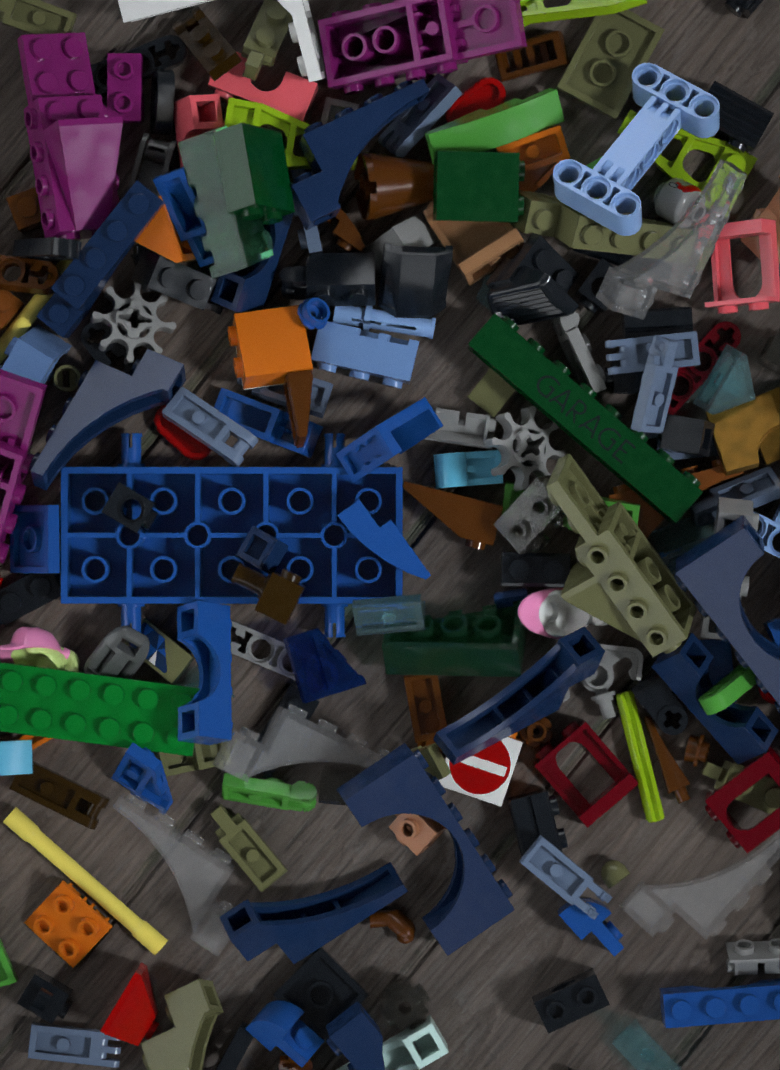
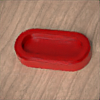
M492 77L479 80L462 93L452 107L446 111V123L478 109L489 110L503 104L506 98L504 85Z
M163 405L157 410L154 418L156 429L184 456L191 460H202L210 455L212 452L210 448L163 417L162 411L167 405Z

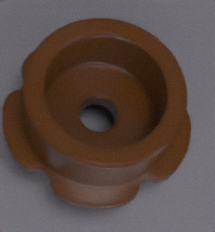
M544 717L519 731L520 737L526 740L528 746L538 748L541 744L550 742L553 735L551 731L552 724L548 718ZM538 728L540 732L538 734H534L533 729Z
M703 734L700 737L690 735L687 743L684 761L693 763V767H697L699 761L706 762L710 743L705 742Z

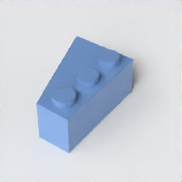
M327 321L324 328L317 330L311 359L313 362H317L316 369L336 373L338 367L350 370L349 377L369 381L371 375L383 378L382 385L402 389L403 383L410 385L420 341L411 339L406 341L391 337L389 334H377L361 330L357 327Z
M36 325L21 337H13L4 352L8 358L3 366L0 365V369L45 384L46 381L50 382L52 379L53 369L59 358L64 354L67 355L72 345L42 326Z

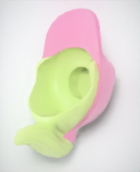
M20 627L14 632L10 644L0 645V662L79 672V657L75 651L61 647L57 639L50 632L39 627Z

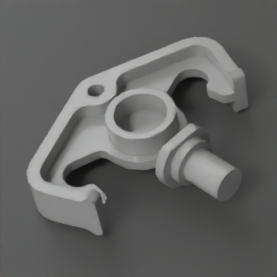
M600 644L605 653L595 674L581 681L586 689L596 693V696L590 698L591 701L599 704L603 720L616 717L612 704L613 695H616L615 690L608 691L614 680L613 665L622 658H629L632 662V667L628 671L630 678L641 681L643 655L637 648ZM569 688L562 703L570 698Z

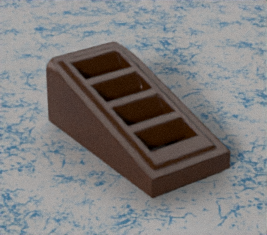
M554 31L526 39L527 47L495 54L502 82L570 64L561 31ZM549 42H553L557 57L555 60H551L547 45ZM537 45L540 47L543 59L541 64H538L534 46ZM526 49L530 67L524 68L520 50ZM510 52L513 53L517 68L513 72H511L507 53Z
M312 370L287 373L283 384L294 446L296 448L304 446L308 434L313 382Z

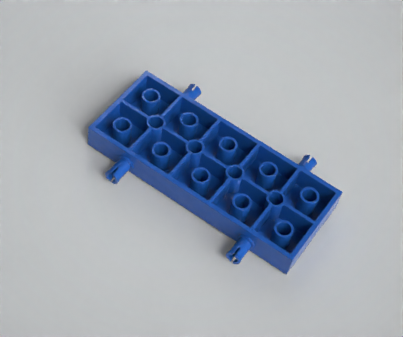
M120 433L121 464H118V467H63L61 469V604H118V607H121V626H130V623H132V628L140 633L141 607H144L145 604H188L197 600L217 604H257L259 601L257 598L258 594L231 582L240 562L266 576L269 575L236 555L252 526L288 545V550L278 565L276 572L281 573L282 569H287L302 577L300 583L305 585L306 588L298 604H321V607H324V637L333 638V623H336V638L346 637L345 607H348V604H402L403 570L386 562L369 550L348 530L337 515L360 499L379 527L392 520L403 536V467H377L353 483L336 456L337 452L345 448L346 434L336 433L335 448L333 447V433L324 434L325 464H321V467H145V464H141L142 433H132V447H130L131 434ZM119 482L124 483L157 503L154 511L158 512V515L148 531L143 528L140 533H136L101 512ZM134 499L127 501L123 508L125 516L131 520L138 518L142 510L140 503Z

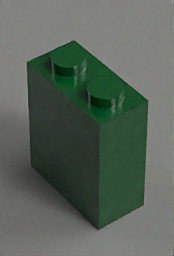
M242 122L214 132L227 213L242 216V220H262V224L266 225L279 223L283 220L282 216L294 213L295 208L282 133Z
M434 152L432 221L518 222V216H523L524 195H519V181H524L525 161H520V153Z

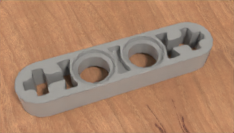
M231 620L232 626L236 628L235 634L245 639L246 632L253 634L247 642L245 653L239 651V648L242 646L241 643L232 641V654L316 690L326 691L337 683L338 669L332 662ZM259 639L266 640L271 646L269 656L263 659L255 657L251 650L252 644ZM287 653H297L301 657L302 666L299 670L290 672L284 668L282 661ZM308 658L315 661L311 666L312 668L321 670L323 666L329 667V674L333 676L332 681H325L323 685L318 684V677L311 673H308V679L302 678L300 675L303 674L307 667Z

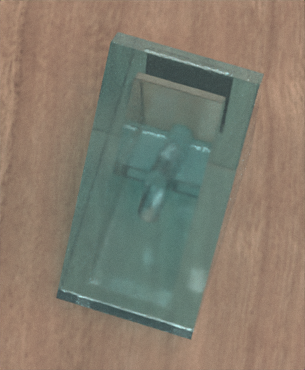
M726 344L693 402L712 415L756 399L747 355Z

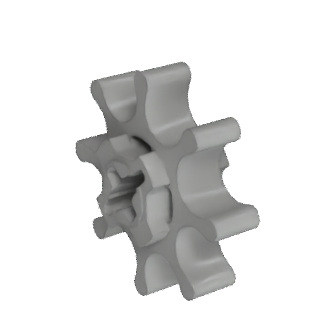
M134 282L132 286L133 296L128 299L120 298L116 295L113 287H107L104 297L111 301L113 311L108 314L94 311L90 317L91 323H104L110 329V336L100 341L99 350L105 351L112 343L122 344L127 353L124 360L127 366L133 363V351L139 346L162 354L163 349L155 343L154 334L158 331L172 334L176 329L175 322H163L156 314L157 308L166 304L168 296L162 294L157 301L147 302L142 299L140 295L142 285ZM130 317L135 318V322L138 324L137 328L131 327V322L128 321Z
M535 406L521 409L522 419L519 425L513 421L509 412L498 414L496 420L503 427V438L500 440L494 437L485 439L483 442L485 447H495L501 454V462L497 467L491 469V474L493 476L503 475L508 469H511L516 478L513 487L515 491L527 490L529 488L528 478L531 472L536 475L539 484H547L551 477L546 468L547 459L556 460L566 455L565 450H554L549 444L550 433L559 427L553 422L545 423L541 429L536 425L534 420Z

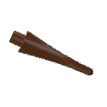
M645 716L643 721L656 751L667 793L673 792L678 804L691 799L685 787L690 782L667 749L651 717Z

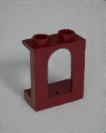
M574 720L560 732L563 738L555 745L548 742L534 754L537 760L533 765L588 828L639 783L585 720L579 724ZM570 742L581 743L615 781L590 803L559 769L556 762L557 753Z
M769 746L767 752L759 755L756 760L713 793L710 790L705 797L707 804L705 810L715 822L721 821L728 829L726 835L732 844L738 849L742 846L747 854L780 829V807L749 829H742L727 811V808L734 799L768 773L780 787V756L771 746Z

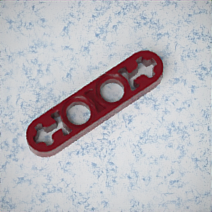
M727 321L720 322L698 343L699 352H705L711 357L712 362L708 370L699 371L694 366L678 369L677 377L686 379L689 387L683 396H676L672 393L671 400L677 404L673 408L670 404L669 415H674L737 348L741 341V333L737 325ZM719 329L722 331L730 329L733 332L730 336L733 343L731 345L729 343L722 344L717 351L723 353V355L718 358L714 350L704 344L709 340L710 344L714 345L720 338L717 331Z

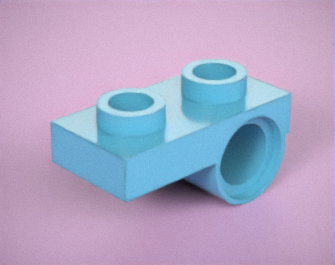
M499 450L433 455L436 489L504 483L503 475L493 476L491 474V469L497 467L501 462Z

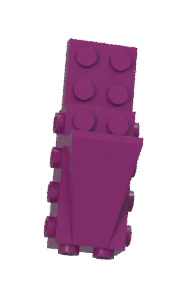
M393 0L392 3L383 5L380 2L366 4L362 6L363 10L354 12L351 10L333 12L332 17L318 20L328 88L344 90L345 95L364 92V86L375 84V88L389 87L395 85V79L406 77V80L413 81L426 78V74H450L458 70L457 65L468 63V60L527 47L520 0Z
M85 32L21 35L17 38L28 101V106L24 108V122L28 133L30 157L33 163L35 188L39 199L45 238L57 237L77 241L89 239L119 203V177L116 169L123 119L122 116L108 117V111L106 106L103 105L101 94H95Z
M0 369V563L3 564L10 546L5 543L7 533H13L18 519V515L13 514L15 504H21L26 491V485L22 483L26 475L30 473L29 467L34 457L33 454H30L33 444L32 437L47 385Z

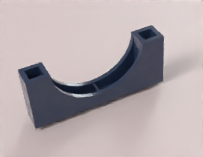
M742 515L677 558L674 578L684 592L689 590L695 597L694 603L699 612L705 618L710 616L716 624L714 627L720 639L724 643L730 642L736 650L735 656L739 663L745 669L750 667L756 675L755 681L761 691L765 694L769 692L776 700L774 704L780 713V647L767 640L754 628L747 618L740 600V590L745 575L750 567L764 555L763 539L746 517Z

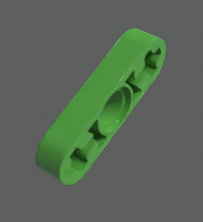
M741 664L738 665L699 697L698 700L707 716L726 709L757 684L755 681L756 675L750 667L745 669Z

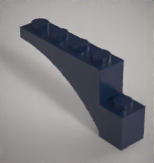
M424 79L415 83L411 80L404 81L394 88L395 92L383 97L382 93L376 94L364 102L365 106L353 111L352 107L346 108L334 116L335 120L323 125L322 121H319L304 130L305 134H303L299 146L314 175L312 176L311 172H306L296 177L292 181L291 191L294 208L306 230L337 216L341 209L338 202L339 196L354 161L369 141L385 125L404 111L424 101L430 91Z
M136 180L82 248L79 260H73L51 287L55 293L36 317L62 338H69L89 314L92 305L114 271L165 202Z
M150 349L146 350L142 359L138 358L134 362L130 375L95 360L91 369L83 372L78 384L79 389L75 396L67 399L62 410L63 416L58 425H52L48 431L46 445L42 452H37L31 460L29 470L31 471L34 486L47 491L57 474L68 461L88 442L111 426L132 415L157 406L167 405L186 381L184 364Z
M585 626L558 639L557 644L514 682L472 712L436 732L433 740L453 765L465 760L559 710L568 688L595 674L605 650Z
M389 862L376 871L349 884L305 898L277 902H250L247 899L219 918L230 941L247 961H250L277 943L292 963L295 964L404 895L408 890L395 867Z

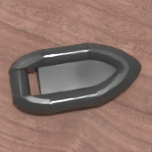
M128 625L114 628L104 636L86 660L82 672L131 679L147 658L150 649L148 637ZM122 638L136 645V650L120 642Z

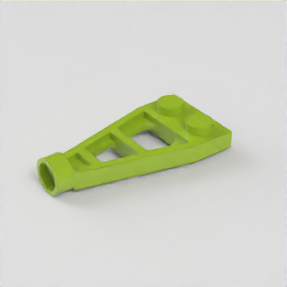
M520 0L524 27L534 23L615 14L647 4V0H571L565 6L546 8L543 3L544 0Z
M229 97L223 129L241 122L258 127L270 125L279 129L287 137L285 156L288 170L311 169L305 157H298L293 153L295 137L298 135L303 136L305 134L304 130L310 124L263 103ZM358 157L354 161L350 170H355Z
M632 109L629 110L617 131L618 134L624 131L637 115V112ZM680 129L674 136V139L682 143V148L676 159L669 161L660 154L654 161V164L669 179L680 178L698 187L703 192L704 208L723 219L758 158L746 151L744 153L728 146L726 144L727 141L714 137L699 138ZM691 150L707 152L715 158V165L707 179L703 182L695 181L683 168V159Z

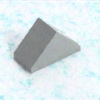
M420 212L389 229L364 250L365 252H374L375 267L380 273L384 243H391V246L431 247L439 242V240Z

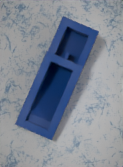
M185 166L153 179L159 195L165 202L181 242L188 241L199 267L223 260L232 255L237 247L224 221L206 192Z
M222 387L214 405L215 409L250 431L257 438L309 458L313 455L323 429L322 426L309 421L308 434L304 446L296 448L287 412Z
M360 499L337 515L360 542L386 562L425 580L431 576L392 520L379 527Z

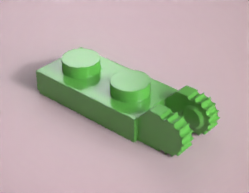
M242 772L224 773L222 783V798L224 800L300 812L302 810L304 812L312 811L317 802L316 786L313 783L310 784V782L306 783L299 780L291 785L277 778L263 780L252 778L250 775Z

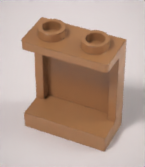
M433 201L423 211L427 223L444 248L446 245L453 246L452 261L469 286L495 271L505 257L513 259L525 244L518 230L513 228L510 223L432 221Z

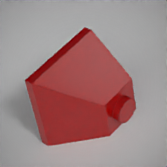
M142 962L140 963L100 1032L139 1046L143 1038L146 1040L151 1039L159 1023L154 1021L158 1008L147 965Z

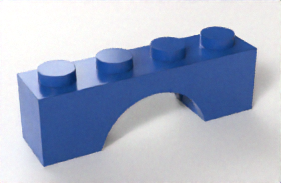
M197 600L177 607V640L183 643L196 659L199 669L198 688H200L191 701L178 707V741L214 745L232 740V622L229 605Z
M780 978L759 980L752 984L734 987L709 988L692 985L659 988L662 1023L665 1028L780 1019Z

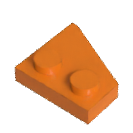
M560 125L544 129L495 148L496 152L520 153V161H525L524 181H519V190L535 192L550 178L557 163L570 158Z

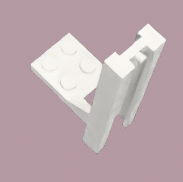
M118 0L123 22L127 23L215 0ZM277 0L292 15L293 22L288 23L292 42H299L302 56L297 57L301 76H308L309 83L326 78L325 63L309 1Z

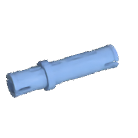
M366 305V307L335 306L334 323L362 327V330L365 331L375 329L433 339L435 317L430 319L396 318L385 310L372 309L373 305Z

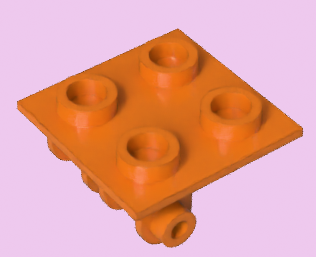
M63 880L24 923L74 968L113 925L108 922L110 920L109 917L106 918L100 911L93 909L94 903L89 905L86 902L88 899L86 896L83 899L80 897L81 894L72 886L71 882L67 884Z

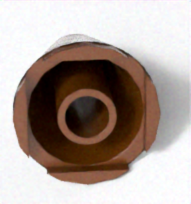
M369 152L360 153L354 171V179L359 180L360 191H355L361 218L363 220H375L433 201V163Z

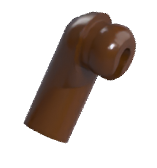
M398 909L379 910L369 916L370 928L389 927L397 935V940L403 944H408L414 940L415 925L402 911Z

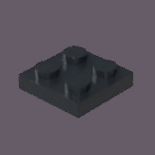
M323 947L317 949L273 993L277 1000L286 1001L301 1008L304 1014L299 1019L323 1040L328 1036L326 1025L355 1002L361 1003L369 995Z

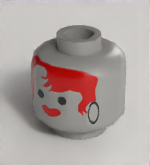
M673 178L660 184L655 191L653 198L655 211L663 220L678 227H687L702 217L704 213L703 192L691 183L680 178Z

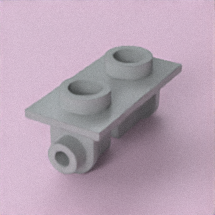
M436 407L434 411L442 422L443 427L426 437L425 440L492 449V447H485L483 444L485 439L494 438L496 419L490 418V414L483 415L467 412L466 420L459 419L460 411Z
M774 938L769 941L742 939L736 942H725L728 955L726 960L727 973L734 972V976L758 974V963H764V974H780V938Z

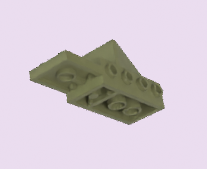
M568 453L558 459L546 486L551 502L555 506L561 507L567 516L570 528L576 534H580L574 548L579 562L572 566L561 592V597L564 601L639 640L644 644L652 657L662 652L665 654L673 652L682 644V641L688 638L697 608L687 594L679 587L670 570L622 503L619 501L608 507L571 454Z

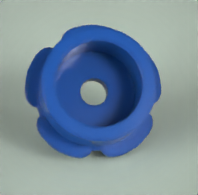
M317 297L305 299L297 309L300 321L310 330L315 328L321 330L326 326L327 320L330 317L329 306L324 300Z

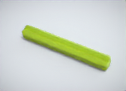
M632 691L620 692L616 694L615 698L636 781L639 783L638 789L645 817L649 823L663 820L665 816L635 697Z

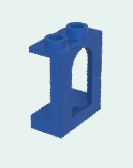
M426 397L366 432L337 452L336 456L354 483L398 453H404L443 427V424Z

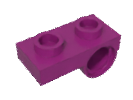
M107 53L108 117L122 116L123 123H142L144 120V96L142 91L143 56L141 53Z

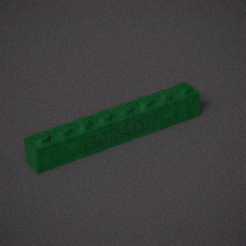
M494 314L468 343V350L674 526L703 493L698 488L701 485L699 480L688 471H685L683 474L672 466L675 461L669 454L660 448L657 452L646 443L649 438L643 432L629 429L620 421L623 416L610 404L603 407L594 399L597 394L584 382L578 385L568 377L571 371L557 359L553 363L543 355L545 349L531 337L526 341L519 335L517 331L520 328L509 317L504 315L500 318Z

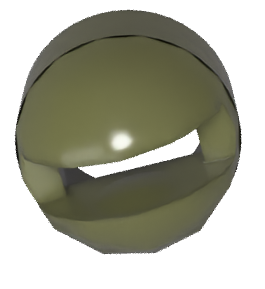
M62 365L53 374V384L62 392H71L78 387L81 378L80 373L72 365ZM68 370V387H63L62 371Z
M616 860L606 862L601 869L602 880L608 889L630 874L626 866Z

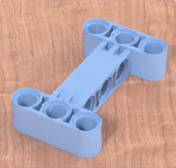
M642 63L634 68L632 72L633 99L642 108L594 168L591 169L573 159H565L557 163L553 169L554 193L560 202L622 236L634 235L642 226L641 200L631 190L678 131L683 129L696 137L709 138L714 136L720 128V103L715 96L653 63ZM629 212V213H631V214H629V215H623L622 213Z

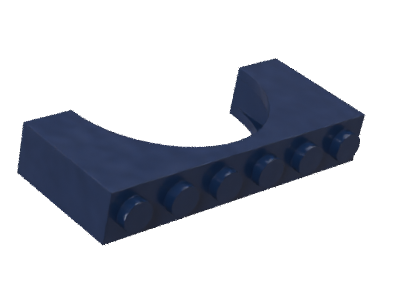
M404 743L336 790L361 827L390 815L416 814L431 818L448 829L455 849L453 876L442 899L429 913L422 917L448 956L513 912L515 909L508 900L513 894L503 879L496 881L492 873L496 871V868L486 853L482 856L478 854L475 847L480 845L469 827L463 830L458 823L463 817L453 802L446 804L441 797L446 791L437 777L429 778L426 774L425 769L429 765L418 749L412 752Z

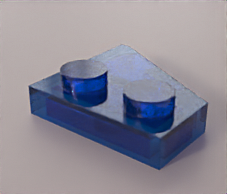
M318 628L283 638L303 704L367 684L365 678L361 674L359 675L346 662L347 659L338 649L332 647L329 640Z

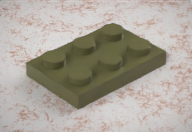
M629 10L615 14L595 16L556 89L616 121L632 91V72L634 68L639 64L648 62L665 29Z

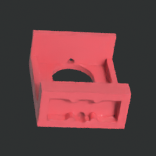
M760 218L699 226L700 240L710 241L714 301L705 302V308H717L718 314L738 313V306L748 305L749 311L769 309V303L780 302L776 220ZM759 236L762 286L755 297L741 298L737 295L733 286L730 239Z

